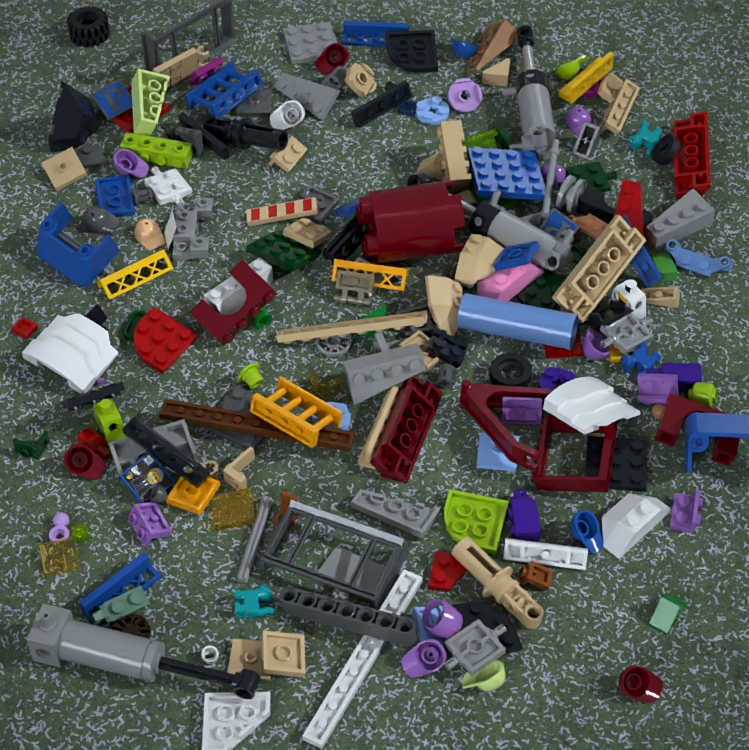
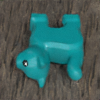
M643 120L636 135L629 136L628 138L633 152H636L641 144L648 147L646 155L650 156L659 141L662 129L656 126L654 131H649V123Z
M260 584L255 590L240 591L235 589L236 619H255L274 613L273 608H260L259 601H273L272 591L266 584Z

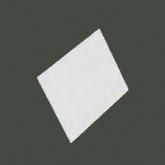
M173 210L164 231L168 250L176 230Z

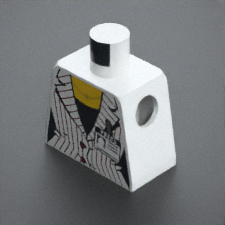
M626 280L614 288L609 301L610 305L611 301H621L624 308L634 310L631 313L636 318L641 320L646 317V296L637 287L635 280Z

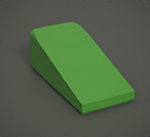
M668 252L651 254L653 262L664 278L659 282L676 281L678 272Z

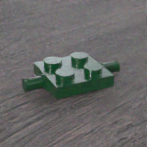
M600 161L566 168V175L575 176L576 182L579 179L586 180V189L591 187L600 192L610 191L608 180L617 179L616 171L605 173ZM558 182L559 189L561 188L563 182Z

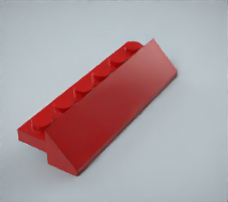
M708 112L690 114V119L674 121L673 136L680 142L679 150L674 157L676 199H681L692 189L702 196L711 188Z

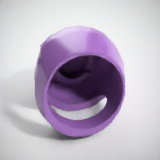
M433 599L427 603L423 610L422 622L435 637L448 639L460 632L463 625V617L447 601ZM442 604L444 610L438 616L433 627L429 623L430 613L435 606Z

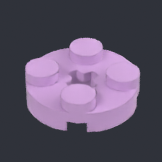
M468 78L458 79L450 86L448 91L449 104L453 110L461 113L473 111L482 99L480 86ZM463 91H465L466 94H469L467 100L461 98Z

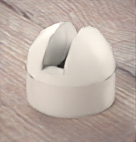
M206 646L201 652V657L205 663L213 664L218 660L219 653L216 647ZM214 654H215V657L208 658V659L205 658V657H207V656H210V655H214Z

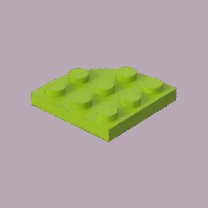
M449 489L444 508L445 527L457 543L469 536L485 553L496 555L509 501Z

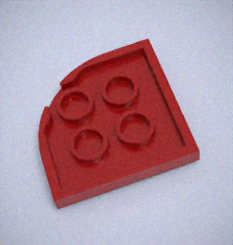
M153 307L139 321L134 332V344L138 356L144 363L163 374L198 338L196 332L156 307Z

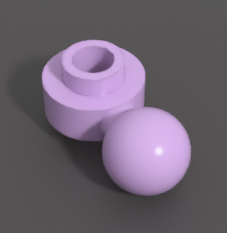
M59 512L53 517L55 527L49 532L51 544L70 540V533L66 527L69 524V516L64 512Z

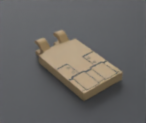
M203 45L197 49L193 47L153 69V72L170 76L167 83L168 89L190 77L195 70L206 65L208 62L202 63L204 59L209 57V51L202 53L204 51Z

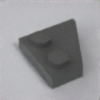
M178 127L174 130L176 141L192 143L193 154L198 158L204 155V145L200 130Z
M91 143L75 150L82 166L86 169L94 168V165H109V160Z

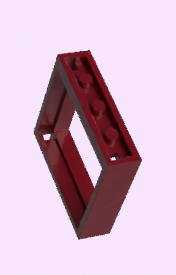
M545 416L543 425L540 426L541 439L537 441V450L540 453V457L537 460L534 459V463L538 467L532 471V482H535L536 489L544 491L609 492L617 436L616 421L607 426H599V430L590 432L605 433L599 477L548 476L545 474L552 432H581L555 416Z

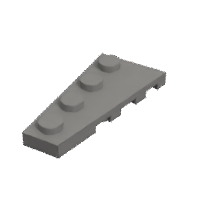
M362 489L353 498L350 506L422 539L441 512V507H424L423 503L416 502V504H411L397 497L396 499H389L384 494Z

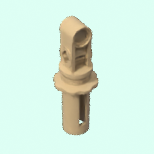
M469 536L463 538L452 550V555L484 586L482 592L484 597L488 598L493 595L496 598L495 601L498 604L504 605L507 611L515 616L526 628L535 629L539 627L543 617V608L530 597L527 591L519 586L520 583L516 579L511 578L512 568L508 566L502 569ZM528 615H534L537 618H531Z

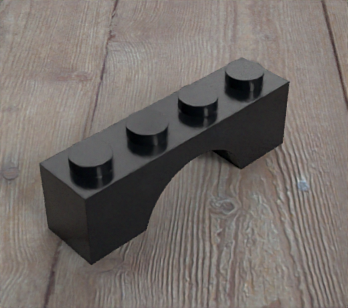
M588 187L578 200L577 211L585 216L590 213L607 224L614 218L616 209L610 207L605 202L604 193ZM643 209V232L645 233L646 226L651 223L652 212Z

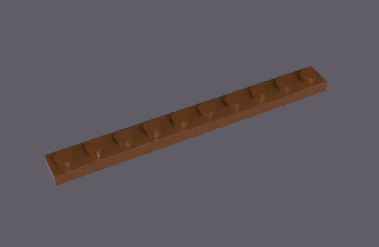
M164 399L159 412L160 419L171 421L184 419L188 424L302 443L255 414ZM323 427L319 430L316 446L351 452L355 432Z

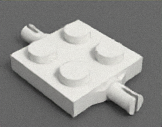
M153 167L151 172L155 176L144 179L146 187H151L152 195L160 205L170 202H176L177 205L178 203H185L182 198L192 193V188L176 168L162 173L158 167Z

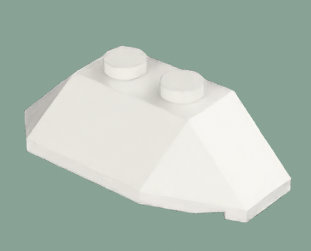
M628 493L602 516L603 547L620 559L668 515L672 509L655 497Z

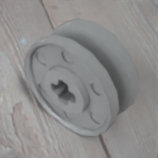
M567 176L559 190L556 209L563 211L566 208L567 214L574 215L578 209V200L586 190V180L579 179L576 182L575 176Z

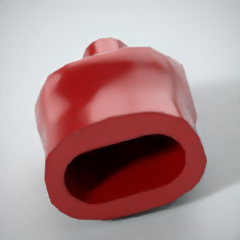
M92 427L83 430L77 436V442L89 447L104 460L110 457V453L104 448L107 445L106 439Z

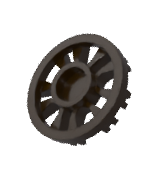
M131 613V615L121 616L112 625V630L117 629L124 633L149 639L151 637L150 625L141 615L138 616ZM131 619L129 624L125 623L126 620ZM142 622L145 624L144 627L138 628Z

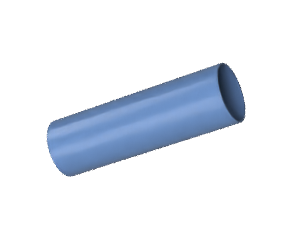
M465 293L460 303L457 325L461 329L571 350L577 333L578 314Z

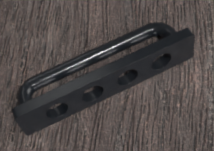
M355 215L324 249V258L331 260L333 266L334 259L346 261L359 247L361 240L365 239V234L368 233L367 224H364L365 230L363 232V225L358 224L357 215Z
M137 417L131 418L122 428L126 436L146 451H150L154 457L194 487L199 488L210 476V472ZM144 432L148 437L140 439L138 434ZM158 443L163 449L155 450L153 445ZM173 454L178 460L171 462L168 460V457ZM188 465L192 468L193 472L186 473L183 471V468Z

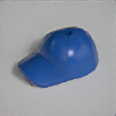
M452 37L450 38L453 51L461 58L472 56L478 46L468 41H457Z
M588 510L575 513L570 521V529L574 539L582 542L590 554L598 552L603 547V538L596 517Z

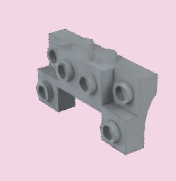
M195 198V203H178L174 218L176 230L171 241L174 242L173 261L209 258V237H197L198 218L213 217V198Z
M184 419L152 428L193 460H198L197 452ZM140 432L138 434V437L140 439H146L148 435H146L144 432ZM128 436L108 442L119 476L148 453V451ZM158 443L153 445L155 450L163 449Z

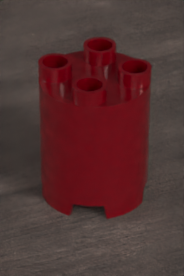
M455 180L366 192V197H359V203L356 204L358 224H367L368 233L365 234V239L361 240L364 260H375L376 264L461 252L465 243H455V231H457V228L465 226L461 196L448 194V190L455 184Z

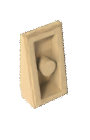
M678 286L641 288L644 294L650 293L649 298H646V304L678 308L680 299Z

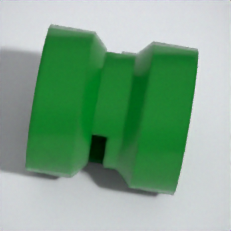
M264 306L261 312L251 320H254L257 328L262 329L264 328L262 323L265 326L270 325L273 317L266 311Z

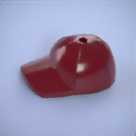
M332 43L327 46L316 60L315 65L318 72L323 75H329L339 65L343 67L349 58L348 50L340 43Z
M81 444L72 445L64 455L65 467L75 475L97 480L105 471V461L87 446Z
M633 665L625 668L619 675V686L628 697L647 702H656L663 688V682L646 668Z

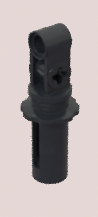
M207 116L202 120L203 128L218 140L236 144L242 150L248 149L253 145L282 151L288 144V133L286 130L255 125L249 117L242 118L241 120H231Z

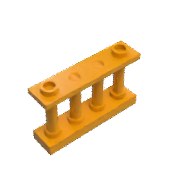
M281 376L278 378L276 392L267 398L256 393L252 396L250 405L251 413L311 448L317 445L319 430L330 424L337 429L340 428L343 414L339 409ZM281 397L290 401L282 407L274 403ZM296 406L305 410L298 416L289 412ZM312 415L321 419L314 425L305 421Z

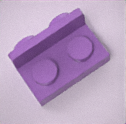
M639 373L637 376L638 403L645 405L662 403L664 405L669 393L678 395L677 374Z
M696 490L695 496L680 493L674 494L670 529L694 533L695 526H700L701 515L697 514L698 510H702L703 498H699L700 490Z
M156 502L134 504L128 519L144 547L149 546L152 539L170 537L172 530Z

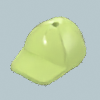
M495 660L473 676L466 672L463 677L462 688L477 686L486 692L499 688L503 685L506 677L502 662Z

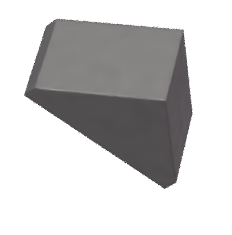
M584 121L572 154L588 160L599 145L601 127Z

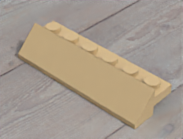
M620 215L614 216L552 296L561 307L560 311L578 314V321L584 323L589 313L594 310L646 242L642 234L636 228H631Z

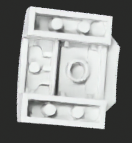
M78 313L66 317L57 315L51 324L36 339H33L22 352L24 359L37 367L41 364L45 365L66 378L69 387L81 394L89 391L119 354L110 345L108 331Z
M580 377L562 384L545 398L543 406L544 410L583 434L599 430V426H607L621 418L627 420L638 416L641 412L627 404V400L613 393V387L594 377Z

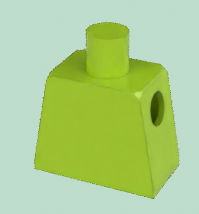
M110 398L103 399L101 402L94 404L95 420L107 441V445L109 446L108 442L126 437L122 431L123 423L113 400ZM111 424L114 425V430L109 429Z

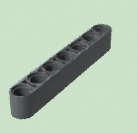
M292 587L284 588L279 593L282 609L288 615L404 646L413 645L417 641L415 623L408 617Z

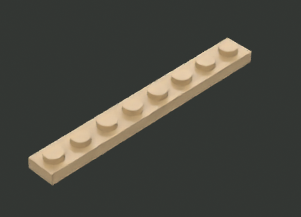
M427 311L283 329L279 330L276 337L278 343L291 344L296 340L308 342L313 340V338L328 339L334 335L345 337L350 335V333L361 335L372 330L383 332L388 328L400 330L405 328V326L411 325L413 327H421L426 324L428 315Z

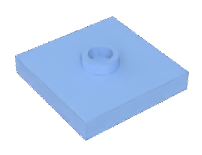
M480 433L476 468L516 472L517 464L509 461L486 433ZM513 436L519 442V436Z

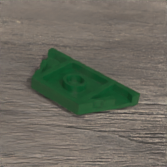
M542 274L518 295V300L521 304L554 310L558 304L552 296L568 276Z

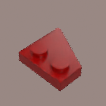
M436 551L428 589L449 592L455 586V583L464 576L467 569L452 553Z

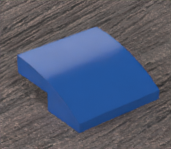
M359 199L339 206L334 210L335 213L340 217L348 218L356 211V204L359 203Z

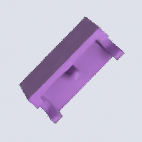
M503 397L502 424L541 426L542 398Z

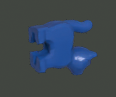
M642 342L639 349L635 350L631 355L621 356L620 361L621 367L624 369L623 373H627L636 366L640 370L636 374V380L638 381V374H646L648 369H653L660 361L661 355L655 351L652 356H649L647 354L649 346Z

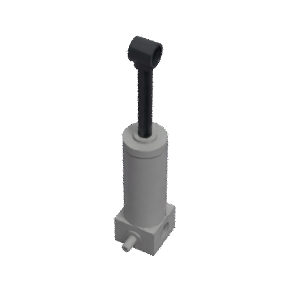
M44 603L26 638L33 661L60 668L65 660L149 682H155L160 671L164 670L229 686L238 697L247 700L254 698L261 680V676L250 669H242L240 672L231 674L166 658L164 642L76 621L73 619L71 610Z

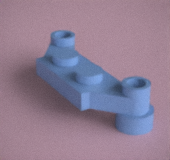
M670 239L666 244V250L675 259V266L707 277H711V274L719 271L728 272L733 268V262L727 256L713 259L681 248L680 243L674 239ZM671 244H676L674 248H670ZM728 261V264L722 265V262Z

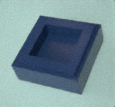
M410 100L402 102L398 108V113L414 117L418 102Z

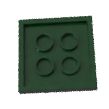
M279 230L248 244L246 252L290 272H294L312 262L321 254V250L315 247L311 248L284 236L283 232Z

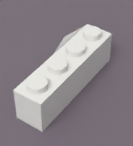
M261 258L249 264L269 285L273 281L271 265ZM232 276L204 294V301L221 315H231L238 312L246 300L245 289Z

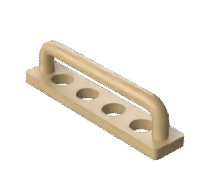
M392 386L386 393L357 461L359 466L376 469L370 464L373 449L376 448L379 442L378 436L383 432L384 422L386 418H389L390 408L395 403L399 394L397 386Z

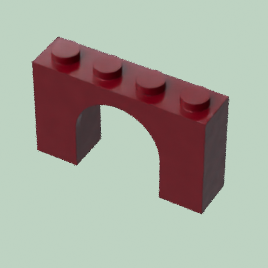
M243 260L229 272L246 291L245 303L238 312L231 315H221L214 311L203 299L189 312L223 346L229 344L240 330H243L248 325V322L253 317H256L261 312V309L270 303L277 294Z
M669 393L664 403L654 440L673 447L679 436L681 425L685 423L686 417L689 414L695 412L728 413ZM714 437L715 445L711 460L730 466L736 457L740 438Z

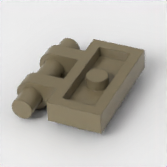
M338 270L335 288L342 289V295L335 294L334 301L345 305L347 303L357 304L359 307H363V305L371 306L372 299L365 298V293H373L375 275ZM349 290L358 291V297L349 296Z

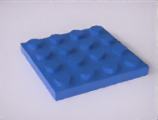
M480 147L467 148V157L477 196L492 197L494 190L497 189L501 191V198L544 200L545 184L535 152Z

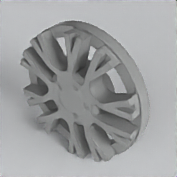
M334 335L328 339H320V337L316 339V346L319 352L329 358L337 356L339 358L343 354H347L352 344L350 335L342 338Z

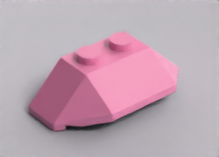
M531 261L526 265L498 270L484 279L477 280V295L509 301L537 277L541 276L544 271Z

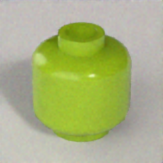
M696 382L693 388H689L688 398L693 402L712 407L714 403H717L718 389L712 383Z

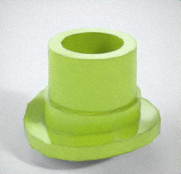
M252 363L244 367L237 377L238 381L246 382L251 389L262 384L264 378L259 373L261 367L259 363Z

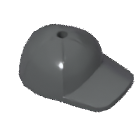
M90 207L83 215L85 227L92 232L111 236L119 225V220L102 207Z

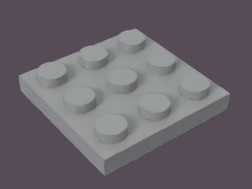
M331 22L283 29L292 64L316 61L327 46L337 43Z

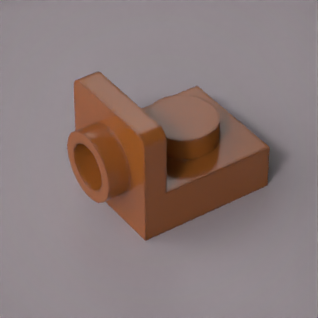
M531 560L519 570V586L523 587L529 583L546 591L550 588L553 570Z

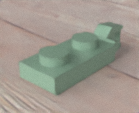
M140 585L104 602L99 606L100 611L92 614L91 619L94 625L104 620L107 624L114 623L121 616L131 615V613L149 606L150 602Z

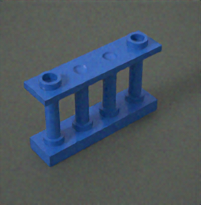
M231 61L185 95L188 108L191 110L200 104L209 108L211 116L220 118L263 85L260 72L254 69L248 75L236 72L234 62ZM233 78L240 80L236 84L229 82ZM221 87L228 89L224 93L217 91ZM210 95L216 97L212 102L205 99Z

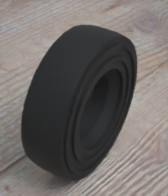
M671 134L663 136L653 149V160L660 165H666L671 162L679 150V140Z

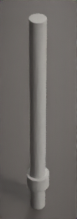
M553 139L552 147L549 149L550 161L542 208V217L544 218L549 216L556 161L560 153L558 139Z

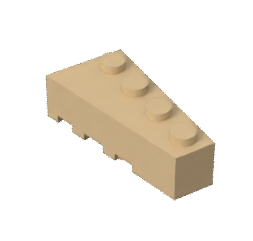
M441 121L439 128L436 129L437 138H440L438 151L439 155H442V160L440 161L441 171H444L442 181L455 180V184L448 190V193L463 192L468 190L472 178L468 169L469 161H465L467 149L465 145L462 146L465 139L462 121Z

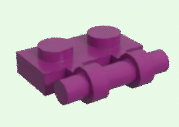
M219 56L195 70L190 76L189 85L191 87L196 84L199 85L204 79L220 70V66L224 62L222 57Z

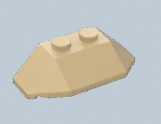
M471 234L460 253L454 281L473 285L477 283V280L492 275L496 272L493 265L504 248L489 237Z
M437 274L428 275L425 277L428 306L437 324L436 328L439 330L443 329L447 331V334L454 337L458 329L457 319L463 297L462 287L458 282L448 277Z

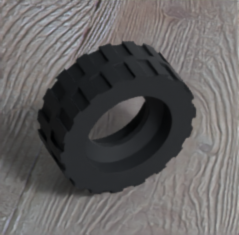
M507 352L495 357V360L491 362L490 380L492 385L528 387L529 383H531L532 365L525 356ZM506 367H514L520 371V376L516 379H507L502 376L501 372Z

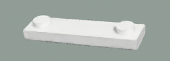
M506 538L503 560L529 563L532 560L541 565L586 570L588 549Z

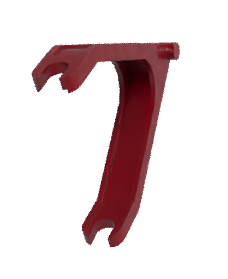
M468 379L462 380L459 407L465 409L509 461L529 470H535L538 467L537 464L530 462L527 456L537 460L540 457L539 451L518 442L490 409L502 407L503 397L542 398L543 409L545 398L555 389L473 384Z

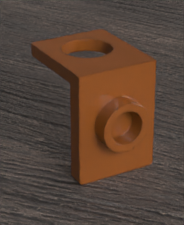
M283 490L281 493L282 508L271 522L279 526V517L286 513L290 500L300 502V499ZM298 514L295 515V517H294V519L292 520V522H291V524H290L288 530L290 529V527L293 525V523L297 520V518H298L300 515H298Z

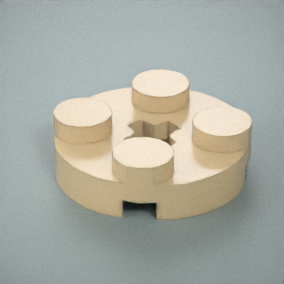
M354 63L347 69L345 83L359 97L369 95L377 86V82H374L373 78L375 76L374 72L366 64Z

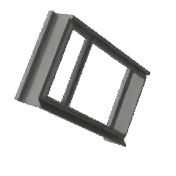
M218 0L157 37H153L146 30L140 33L145 70L153 72L154 68L161 65L158 44L170 38L172 58L178 56L176 33L209 14L212 15L215 45L202 53L209 51L210 57L237 41L234 33L232 0ZM219 8L221 11L222 31L227 36L222 41H220L217 9Z
M291 499L289 507L267 549L260 558V564L257 568L266 571L268 565H272L371 601V608L379 610L400 572L408 551L404 550V538ZM298 514L309 518L288 560L285 561L274 557L295 515ZM316 521L369 539L348 583L294 564ZM376 542L392 547L394 550L374 592L355 586Z

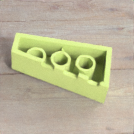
M142 69L136 71L131 81L134 133L151 136L158 123L170 76Z

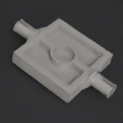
M630 313L609 326L601 325L600 331L607 338L602 340L600 344L603 348L613 344L625 355L639 348L642 342L648 343L652 341L654 335L646 326L652 324L653 319L648 316L640 320Z
M478 619L445 641V647L453 655L452 658L443 663L445 668L449 671L459 664L471 676L475 675L506 653V648L498 640V636L507 631L506 627L500 624L491 630Z

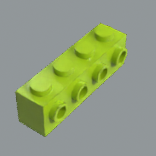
M126 132L120 144V149H128L134 152L144 162L156 163L161 166L168 165L187 169L193 156L192 143Z

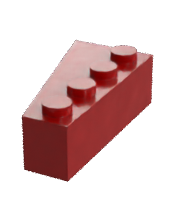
M623 180L614 216L620 215L623 217L626 215L633 228H636L644 237L643 189L641 183Z

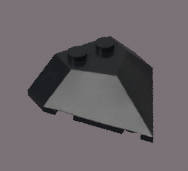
M61 81L60 86L63 90L57 99L52 124L55 125L53 133L49 134L48 139L50 151L53 153L65 151L71 147L73 149L78 148L98 128L92 100Z

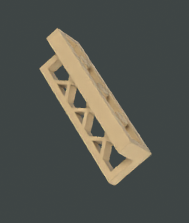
M626 79L623 85L617 90L615 99L609 104L599 125L601 127L600 135L606 129L616 135L621 131L640 90V87L630 80Z

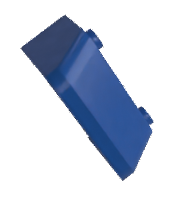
M60 202L40 225L36 254L41 260L76 285L87 287L117 255L120 249L110 235H107L96 248L91 244H85L77 251H74L57 239L56 236L73 218L65 205Z
M697 412L689 414L685 420L684 472H691L692 452L704 451L708 447L709 436L749 438V415Z

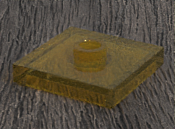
M251 488L218 494L212 497L215 531L255 523L253 491Z

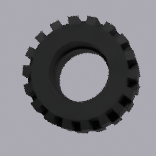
M96 6L80 7L71 12L70 16L67 17L70 40L74 44L77 43V46L83 45L85 48L87 46L91 48L94 47L93 45L99 46L100 42L104 43L106 42L105 39L109 38L108 17L103 9Z

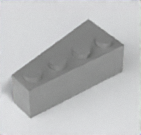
M692 189L646 226V243L654 251L666 247L670 239L678 241L712 225L715 209Z
M418 343L343 361L348 390L354 405L426 370L423 353Z

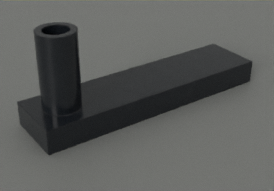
M403 81L397 85L387 82L385 84L386 92L351 112L355 126L361 128L413 97L409 83Z
M184 112L178 115L180 123L166 134L170 140H176L174 130L178 127L200 130L202 141L206 146L224 160L230 157L228 148L224 143Z

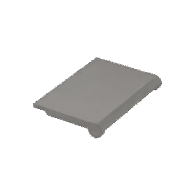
M336 546L318 572L348 583L361 556ZM368 559L355 586L374 592L385 566Z

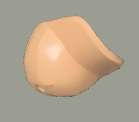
M145 218L136 224L134 236L146 249L154 250L165 245L162 231L153 220Z

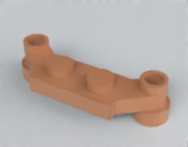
M590 213L587 216L574 217V215L567 216L580 226L575 236L583 232L597 240L608 225Z

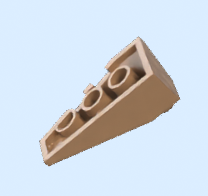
M506 19L486 26L478 40V43H481V45L475 51L477 55L472 57L466 71L467 73L480 70L516 41V29Z

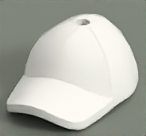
M287 101L270 115V123L273 128L282 130L294 127L304 119L305 110L298 101Z

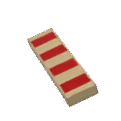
M312 197L247 209L248 226H255L318 214L317 199Z

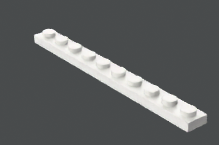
M404 569L379 610L402 616L423 582V577ZM363 635L302 735L304 741L320 749L324 747L387 641Z

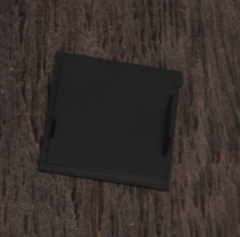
M611 301V308H605L596 314L589 313V318L582 325L609 326L634 310L624 308L621 301Z

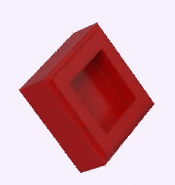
M22 317L11 328V331L27 339L38 328V325Z

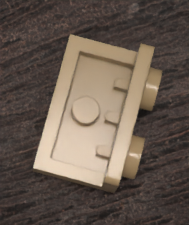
M291 136L284 150H275L271 154L270 158L272 160L268 164L271 166L275 162L285 172L289 173L306 152L307 148Z

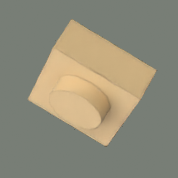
M610 73L600 83L598 94L602 99L611 103L615 99L617 90L624 82L615 74Z

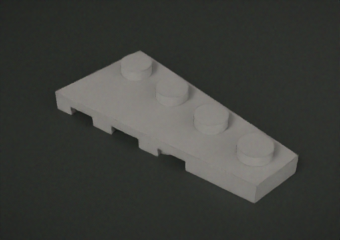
M283 72L274 86L292 100L301 103L305 109L322 120L326 118L340 90Z

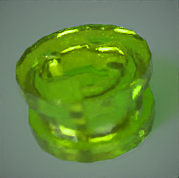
M78 524L71 527V539H74L75 543L85 542L89 539L88 527L86 525Z

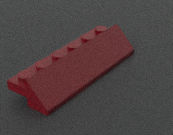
M416 375L404 380L370 461V464L381 473V477L407 483L443 395L431 382L425 384Z

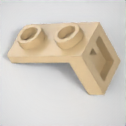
M252 447L242 451L238 458L232 463L227 464L223 470L224 481L241 494L247 489V479L240 471L255 459Z

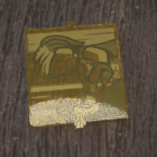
M75 537L39 544L40 563L43 566L45 578L81 570L78 558L80 553L77 551Z

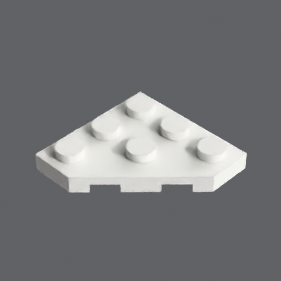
M234 692L205 693L202 750H232L270 716V692H256L254 698L250 700L240 698Z

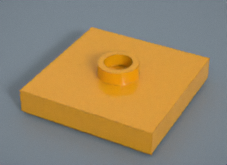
M180 477L165 501L172 506L201 515L221 484L219 480L208 477L199 488H196Z

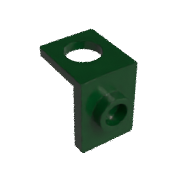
M44 431L36 445L15 438L12 442L15 452L20 453L25 458L32 457L39 460L50 440L48 432Z

